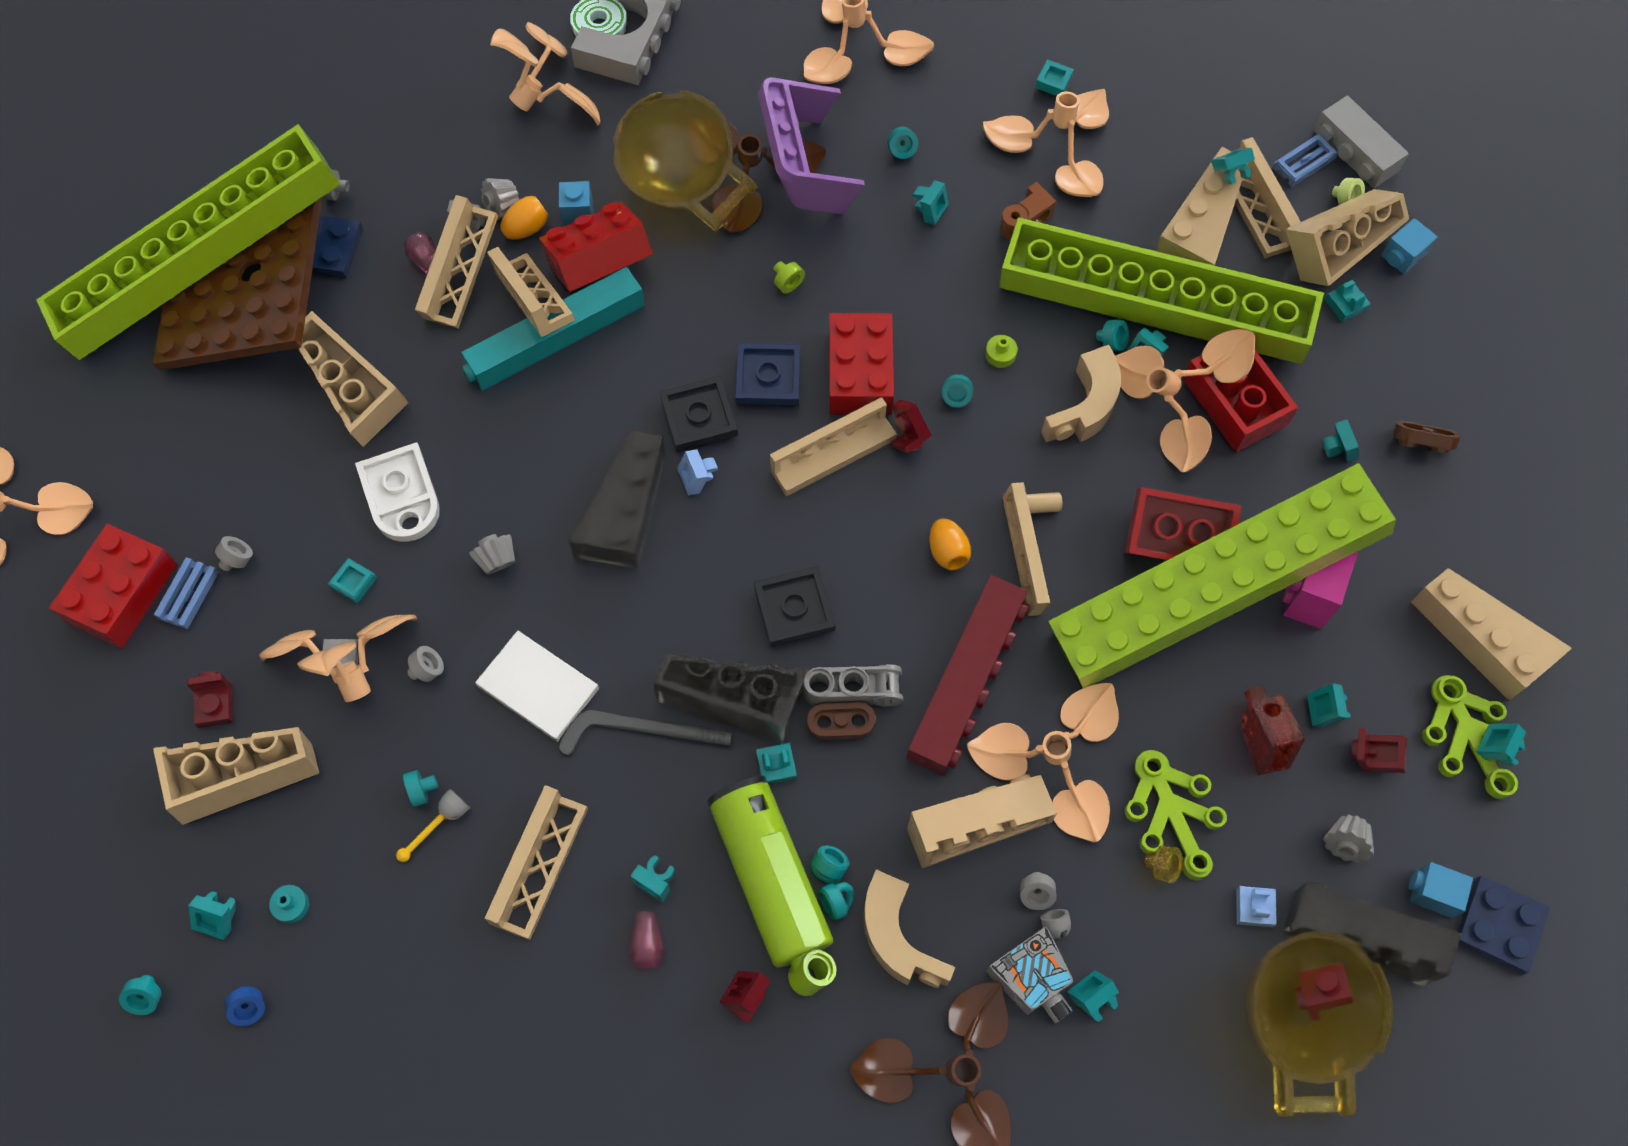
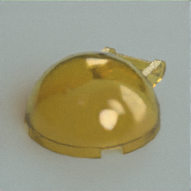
M680 89L681 93L662 94L661 90L641 98L626 111L619 121L613 137V143L615 144V159L613 161L621 180L637 197L645 202L661 208L678 209L687 207L711 229L717 231L722 226L720 222L749 192L753 193L758 188L756 183L732 162L733 138L724 114L713 102L700 94ZM727 174H729L739 185L711 214L700 202L714 193L725 180Z
M1327 931L1306 932L1293 935L1278 942L1261 958L1252 972L1247 987L1246 1012L1248 1024L1258 1047L1273 1064L1274 1104L1279 1117H1292L1296 1112H1338L1340 1116H1353L1356 1112L1355 1073L1364 1070L1377 1053L1383 1055L1392 1031L1394 1007L1390 986L1379 963H1372L1367 955L1359 949L1362 945L1339 933ZM1343 963L1354 1003L1320 1010L1321 1020L1313 1021L1307 1009L1301 1010L1297 1000L1295 988L1301 987L1298 972ZM1293 1079L1315 1084L1335 1082V1096L1294 1097Z

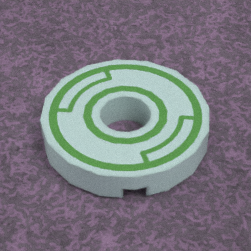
M581 0L574 6L570 14L571 28L575 36H577L581 26L608 34L623 35L626 31L627 14L623 5L617 0ZM599 18L606 20L601 24L593 23L595 19Z

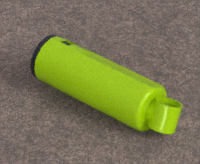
M754 776L746 778L717 791L709 797L707 802L772 964L778 968L791 965L788 972V980L792 989L799 995L812 996L830 984L836 976L834 960L828 953L823 951L833 943V937L766 777ZM808 967L813 970L816 979L810 975Z

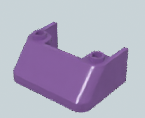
M770 77L766 78L758 90V97L775 169L789 200L800 209L844 214L864 187V180L810 173L798 122L821 124L840 96V89Z

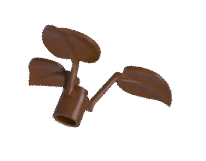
M693 115L690 126V141L698 159L706 164L717 165L724 160L725 156L732 158L738 152V160L743 165L741 189L735 185H726L720 188L713 197L712 208L716 219L725 231L730 233L744 231L759 219L763 209L761 195L757 191L746 190L749 168L757 166L761 162L762 156L771 166H775L774 160L767 152V148L762 147V141L757 135L745 134L739 139L738 131L731 123L721 119ZM802 140L810 173H816L826 155V149L814 142Z
M988 982L972 986L960 993L951 1003L947 1014V1024L951 1032L964 1036L962 1041L964 1054L954 1055L949 1058L945 1067L911 1068L913 1056L910 1049L903 1042L895 1038H883L874 1041L850 1066V1074L858 1087L870 1097L886 1103L903 1101L912 1094L913 1080L911 1075H945L952 1085L964 1086L966 1088L965 1099L967 1103L959 1104L951 1115L950 1129L955 1142L959 1146H1010L1011 1119L1004 1100L994 1091L987 1089L977 1093L974 1098L972 1097V1091L975 1090L974 1084L980 1079L982 1069L977 1058L973 1056L974 1053L969 1045L970 1041L980 1049L992 1048L1004 1039L1008 1030V1011L1004 1000L1003 986L999 982Z

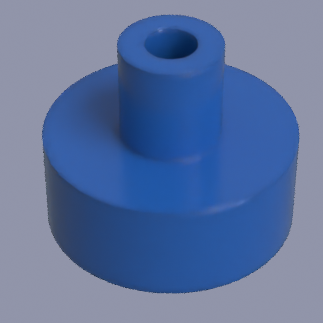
M243 986L237 988L227 996L224 1003L228 1021L236 1026L251 1025L257 1022L265 1012L263 995L254 987Z

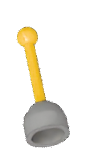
M449 789L439 801L438 809L440 814L406 848H401L397 851V860L400 862L408 861L411 856L410 853L444 819L457 820L470 807L453 790Z

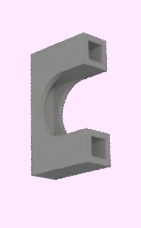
M617 0L623 5L624 9L643 16L646 19L645 22L637 30L623 35L608 34L581 26L571 46L574 67L639 85L643 75H647L649 72L651 58L654 53H658L661 37L664 32L669 30L671 16L674 11L679 9L681 0Z

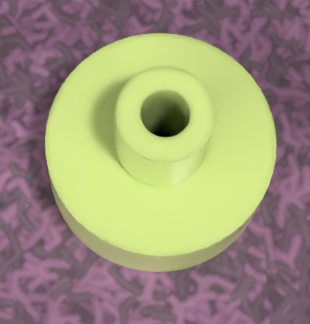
M1345 178L1339 186L1333 188L1332 196L1337 198L1340 205L1365 194V185L1360 178Z

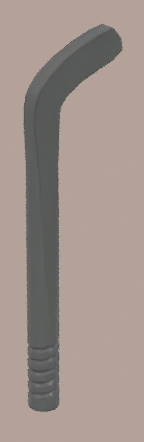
M588 710L578 715L570 724L560 742L559 750L569 757L574 752L583 734L592 726L617 728L731 746L733 733Z

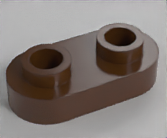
M1397 421L1393 436L1398 438L1397 442L1403 446L1415 448L1418 444L1430 446L1431 450L1439 453H1449L1450 450L1457 449L1461 438L1459 433L1449 429L1408 421Z
M863 702L822 703L814 706L807 716L808 731L814 738L819 740L862 739L873 732L876 722L874 710ZM855 718H861L864 721V725L856 727L852 724V721ZM825 719L830 722V726L828 728H821L818 726V722Z

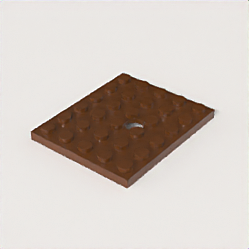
M322 197L163 304L152 363L157 369L166 370L301 348ZM254 264L261 265V270L254 272L250 277V281H242V274L246 268Z

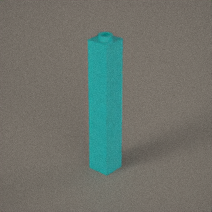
M625 267L563 299L564 303L573 313L575 321L541 337L529 319L526 318L462 351L466 363L461 366L469 382L476 381L481 391L645 306L642 288L629 269ZM550 313L547 319L549 321L562 313Z

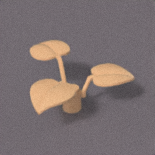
M823 0L822 15L824 19L834 24L843 22L840 49L837 52L833 48L823 47L812 51L804 61V78L816 84H832L845 78L852 68L851 59L843 56L848 26L851 28L861 27L865 20L869 22L881 46L886 47L884 50L885 59L896 66H910L917 63L933 50L934 42L923 35L907 30H898L890 33L888 41H886L876 26L871 11H867L868 0Z
M527 22L525 25L526 30L536 40L546 46L544 53L538 61L529 52L527 46L505 29L495 31L490 45L506 49L526 62L520 80L509 96L516 106L528 112L536 100L541 103L545 97L556 90H560L581 106L594 119L598 127L600 115L596 105L588 96L568 83L564 85L558 82L544 92L540 90L543 85L535 77L551 50L562 58H565L568 54L566 48L557 39L548 35L540 27ZM530 66H534L535 68L531 75L527 76Z
M1105 89L1079 95L1072 92L1059 93L1056 97L1054 109H1048L1046 117L1035 131H1033L1032 123L1021 116H1004L993 121H983V130L993 145L1006 152L1020 153L1031 149V138H1037L1050 119H1053L1056 127L1068 129L1069 165L1061 166L1056 171L1055 183L1058 188L1069 195L1079 197L1097 196L1102 192L1104 182L1100 169L1094 163L1087 160L1076 164L1074 162V124L1076 123L1084 129H1096L1106 124L1109 118V108Z
M1237 329L1221 333L1212 338L1202 352L1204 362L1210 366L1206 369H1177L1173 372L1164 368V360L1161 353L1151 346H1138L1115 355L1121 372V388L1126 394L1136 399H1144L1150 397L1155 392L1164 396V400L1169 402L1180 414L1182 420L1175 419L1167 423L1160 436L1163 454L1180 472H1188L1195 468L1206 456L1212 441V432L1207 420L1202 416H1193L1188 419L1187 413L1173 398L1181 388V378L1184 376L1208 375L1214 372V376L1220 382L1235 383L1240 381L1249 373L1254 362L1255 335L1253 332Z
M0 447V485L11 479L15 464L12 455ZM56 482L42 487L38 492L39 505H32L12 499L0 491V512L5 509L7 504L31 511H39L37 515L39 527L52 535H65L74 531L93 509L91 497L81 488L69 483ZM0 538L1 566L7 552L6 542L2 538Z
M416 615L387 616L360 630L357 633L359 665H356L355 661L343 664L340 662L343 657L357 647L356 642H345L328 650L319 651L310 640V638L316 635L313 630L299 631L283 637L265 649L259 656L264 662L266 658L283 655L298 646L308 647L313 654L298 662V667L320 675L329 676L330 674L334 683H337L345 702H351L371 692L364 675L365 672L369 671L365 659V644L370 639L386 633L406 620L418 621Z
M1112 683L1091 685L1080 689L1067 698L1061 708L1060 719L1064 726L1074 731L1071 733H1063L1061 731L1050 732L1045 736L1043 745H1037L1032 751H1027L1030 742L1026 732L1018 725L1012 723L996 724L967 744L969 753L975 763L988 775L1003 781H1011L1025 775L1028 768L1026 758L1035 757L1040 753L1044 755V758L1049 763L1061 765L1069 790L1060 791L1053 799V805L1057 812L1054 822L1068 835L1093 843L1101 840L1108 827L1110 817V805L1107 794L1099 784L1092 780L1082 781L1075 787L1067 761L1071 756L1070 739L1076 738L1081 734L1089 742H1100L1106 740L1115 732L1119 721V711Z

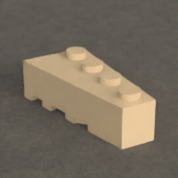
M1221 147L1214 159L1231 151ZM1211 162L1162 233L1156 251L1215 266L1243 179L1240 176V171L1237 169L1234 173L1236 183L1227 184L1224 180V171L1214 172Z
M1374 189L1287 228L1286 233L1300 281L1330 286L1409 220L1404 194Z
M311 311L305 317L302 346L298 349L311 367L321 387L330 398L335 410L341 416L349 433L364 447L409 402L387 378L314 312Z
M1449 568L1429 583L1411 601L1508 701L1528 687L1572 649Z
M299 727L253 733L251 737L235 739L233 736L219 738V742L207 744L191 742L185 743L183 747L168 749L166 746L153 748L165 808L182 825L319 774L312 743Z
M1025 774L1011 780L1010 784L999 787L990 786L972 795L912 811L907 831L922 868L1052 823L1057 812L1042 776L1038 775L1030 778L1029 774Z

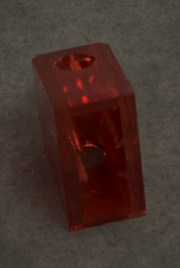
M1255 686L1248 689L1244 693L1248 706L1241 720V727L1257 774L1261 775L1291 768L1305 741V736L1285 697L1282 695L1268 697L1263 686Z

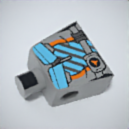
M1044 927L995 961L986 970L989 977L994 982L1001 983L1003 991L1027 1015L1043 1006L1056 1024L1073 1011L1060 993L1073 983V978L1047 927Z

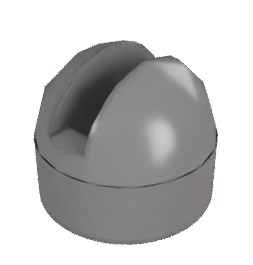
M1055 909L1045 912L1040 917L1042 927H1047L1053 939H1060L1061 935L1066 937L1069 934L1071 920L1068 910Z

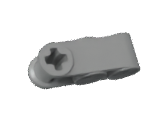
M888 664L869 667L813 668L805 675L804 697L812 706L822 703L863 702L868 705L882 707L900 705L903 703V695L899 692V676L902 675V669L897 665ZM854 681L859 683L862 688L859 691L852 692L847 690L844 685ZM822 682L826 684L828 689L819 693L813 691L810 686L813 683Z

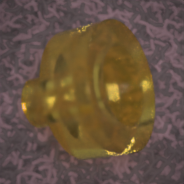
M1161 845L1155 854H1147L1145 865L1152 868L1153 876L1156 880L1174 883L1179 878L1183 863L1182 853L1179 848Z

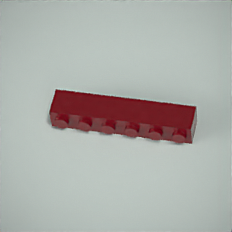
M990 575L908 749L907 760L942 776L945 775L948 766L955 769L963 751L958 748L962 736L967 739L970 737L977 721L971 718L976 707L983 708L990 690L985 688L990 677L995 680L1003 664V661L998 659L1002 649L1009 651L1016 636V632L1011 629L1015 621L1022 623L1028 610L1029 604L1024 602L1027 590Z

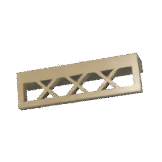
M1254 138L1242 140L1239 149L1252 148L1255 160L1248 162L1247 165L1251 170V176L1246 179L1243 178L1241 186L1252 190L1255 198L1252 200L1238 192L1235 205L1264 258L1290 251L1291 246L1286 229L1301 221ZM1255 209L1265 213L1268 218L1267 223L1254 219L1252 210ZM1266 232L1279 237L1281 244L1270 247L1265 239Z
M455 195L415 308L424 319L459 329L498 219L496 212L475 207L468 198ZM473 216L486 218L487 222L484 229L473 234L470 229ZM473 243L476 248L475 256L463 262L460 257L462 248ZM463 271L466 276L465 284L453 291L450 285L451 278ZM453 299L456 305L453 318L440 316L439 312L442 304Z
M499 247L487 252L498 278L541 337L575 321L571 310L527 253L508 261ZM527 266L523 273L516 272V270ZM528 282L537 283L535 288L527 287ZM538 298H548L546 303H539ZM550 313H562L549 321L547 319Z
M882 397L770 454V472L786 497L896 439L897 433L885 417L887 404Z
M544 786L485 916L486 921L490 925L531 940L587 813V806L561 797L557 789ZM559 806L576 811L577 813L572 824L557 829L554 817ZM552 825L554 832L547 834ZM567 833L565 840L563 842L561 839V835ZM557 838L561 848L557 857L543 862L539 852L542 844ZM537 857L539 864L532 867ZM553 865L550 874L548 875L546 868ZM542 870L546 880L543 889L528 895L525 887L528 876ZM522 891L524 898L518 900L519 895ZM538 899L535 907H533L531 901ZM527 903L531 916L526 928L523 929L508 923L513 909Z

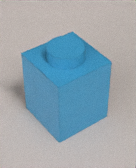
M589 181L559 182V210L563 227L573 223L579 216L594 214V202Z
M1414 218L1390 239L1381 256L1391 266L1405 274L1428 254L1438 236Z
M1430 862L1422 868L1416 869L1411 876L1409 890L1413 892L1410 903L1453 918L1466 910L1473 877Z

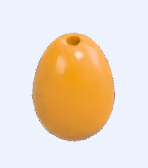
M535 196L523 197L517 200L504 214L500 224L501 232L507 239L511 240L529 237L545 226L549 214Z
M938 519L935 521L929 534L930 549L934 559L941 567L948 570L962 568L968 563L971 556V545L968 537L955 522L949 519Z

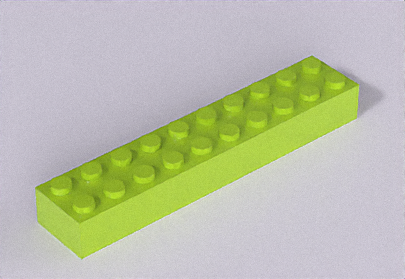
M297 124L36 299L54 340L78 360H81L341 184L319 149L301 126Z
M1019 217L1002 266L999 286L1002 289L1207 341L1227 331L1237 329L1249 330L1255 335V350L1257 353L1298 364H1303L1312 346L1324 296L1323 292Z
M1357 463L1048 622L1082 688H1085L1393 534L1396 519L1361 465Z

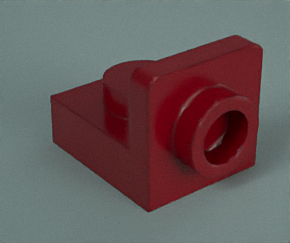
M900 399L891 408L896 416L894 417L895 424L903 434L891 441L893 449L911 453L920 449L923 446V442L932 435L916 403Z
M208 671L200 673L198 677L187 679V686L193 691L194 724L198 728L233 723L232 684L222 674Z
M737 971L719 1003L741 1021L750 1022L759 1005L764 1000L765 990L771 981L761 972Z

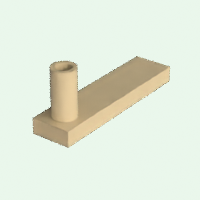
M1024 482L1011 483L1002 499L1021 587L1028 591L1024 600L1025 603L1029 604L1027 615L1039 616L1050 604L1031 513L1060 512L1063 505L1062 496L1059 492L1026 494Z

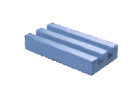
M1317 134L1275 161L1272 168L1276 172L1280 170L1282 172L1280 176L1283 179L1288 178L1290 180L1288 184L1294 187L1335 160L1338 152ZM1315 146H1320V148L1316 149L1312 153L1307 154L1300 161L1293 164L1292 166L1289 167L1287 165L1290 162L1297 159L1298 157H1300L1301 155H1303L1304 153H1306L1307 151H1309L1310 149L1314 148ZM1317 159L1316 161H1314L1313 163H1311L1310 165H1308V166L1305 167L1304 169L1300 170L1301 168H1303L1304 166H1306L1307 164H1309V163L1312 162L1313 160Z
M186 557L156 609L154 616L159 620L188 630L219 571L213 566L209 565L208 567L204 563L199 561L196 563ZM202 573L205 574L200 584L198 585L195 593L193 594L190 602L188 603L185 611L183 612L181 618H177L184 604L189 601L193 593V588L196 585L199 577Z

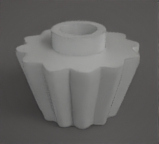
M487 178L482 182V202L487 210L496 212L498 215L497 220H500L507 210L519 200L516 186L509 179Z
M496 534L487 536L478 541L479 546L469 552L471 558L487 575L503 570L515 562L510 534L497 537Z
M1349 814L1341 816L1323 838L1326 842L1325 848L1331 850L1333 856L1341 857L1344 861L1351 860L1359 863L1361 860L1368 861L1369 856L1374 855L1371 825L1359 816H1351Z

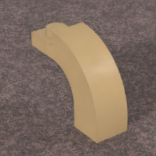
M1109 345L1080 355L1076 372L1085 387L1087 398L1079 405L1045 417L1041 433L1046 443L1055 439L1059 441L1067 439L1074 432L1080 442L1085 441L1099 432L1109 420L1121 387L1120 367Z
M876 870L867 891L863 916L865 935L873 955L891 976L906 985L909 984L914 972L920 975L919 980L931 987L939 988L940 984L947 987L955 967L913 948L906 941L900 930L899 910L907 893L909 883Z

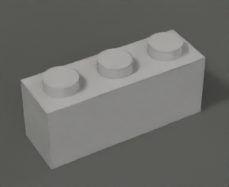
M1348 95L1322 111L1313 130L1338 152V156L1352 167L1360 178L1366 181L1373 189L1397 174L1409 155L1395 139Z

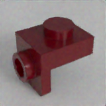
M1359 728L1358 739L1352 740V758L1357 760L1363 772L1406 773L1408 740L1406 736L1369 735L1367 728Z
M1343 963L1298 972L1301 987L1295 988L1297 1000L1301 1010L1307 1009L1313 1021L1321 1020L1320 1010L1354 1003Z

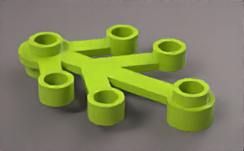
M1445 675L1439 677L1431 687V695L1437 706L1431 724L1422 732V739L1429 746L1441 744L1447 736L1444 729L1450 712L1453 714L1457 725L1448 754L1438 764L1440 773L1445 777L1452 778L1463 770L1462 758L1468 742L1487 777L1485 779V788L1488 794L1496 799H1505L1514 794L1518 788L1516 776L1507 769H1499L1495 760H1484L1476 752L1489 724L1472 718L1466 709L1468 707L1482 712V717L1486 722L1497 724L1506 717V707L1501 702H1490L1467 692L1465 683L1456 676ZM1443 689H1448L1452 693V698L1448 697ZM1490 708L1496 709L1499 717L1493 716L1490 713ZM1430 730L1437 732L1438 740L1430 736ZM1446 761H1450L1455 765V771L1448 769ZM1494 781L1501 783L1503 791L1496 788Z
M1155 750L1144 751L1135 761V773L1140 781L1133 799L1125 807V815L1133 822L1143 820L1148 813L1146 801L1152 787H1154L1159 802L1148 831L1140 839V848L1146 854L1157 853L1163 846L1162 833L1169 819L1186 855L1181 863L1183 873L1189 879L1202 880L1211 872L1213 862L1207 852L1199 849L1183 814L1203 822L1211 830L1220 829L1227 821V814L1220 807L1214 806L1208 809L1173 794L1168 784L1170 782L1186 788L1192 796L1202 798L1211 790V781L1208 777L1201 774L1194 777L1171 768L1168 759L1161 752ZM1155 762L1159 770L1156 772L1151 771L1147 763ZM1194 782H1202L1205 786V791H1198L1194 787ZM1132 805L1139 806L1142 809V815H1134L1130 807ZM1210 813H1216L1220 817V823H1213L1209 817ZM1147 837H1152L1156 840V848L1147 846ZM1197 857L1203 860V869L1195 867L1193 863L1194 858Z

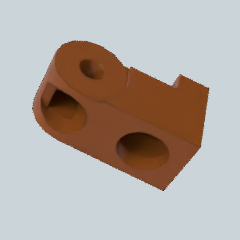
M1035 182L1027 188L1024 200L1019 202V204L1009 205L1003 210L1000 225L1002 235L1011 240L1018 217L1045 223L1054 215L1056 200L1038 182Z

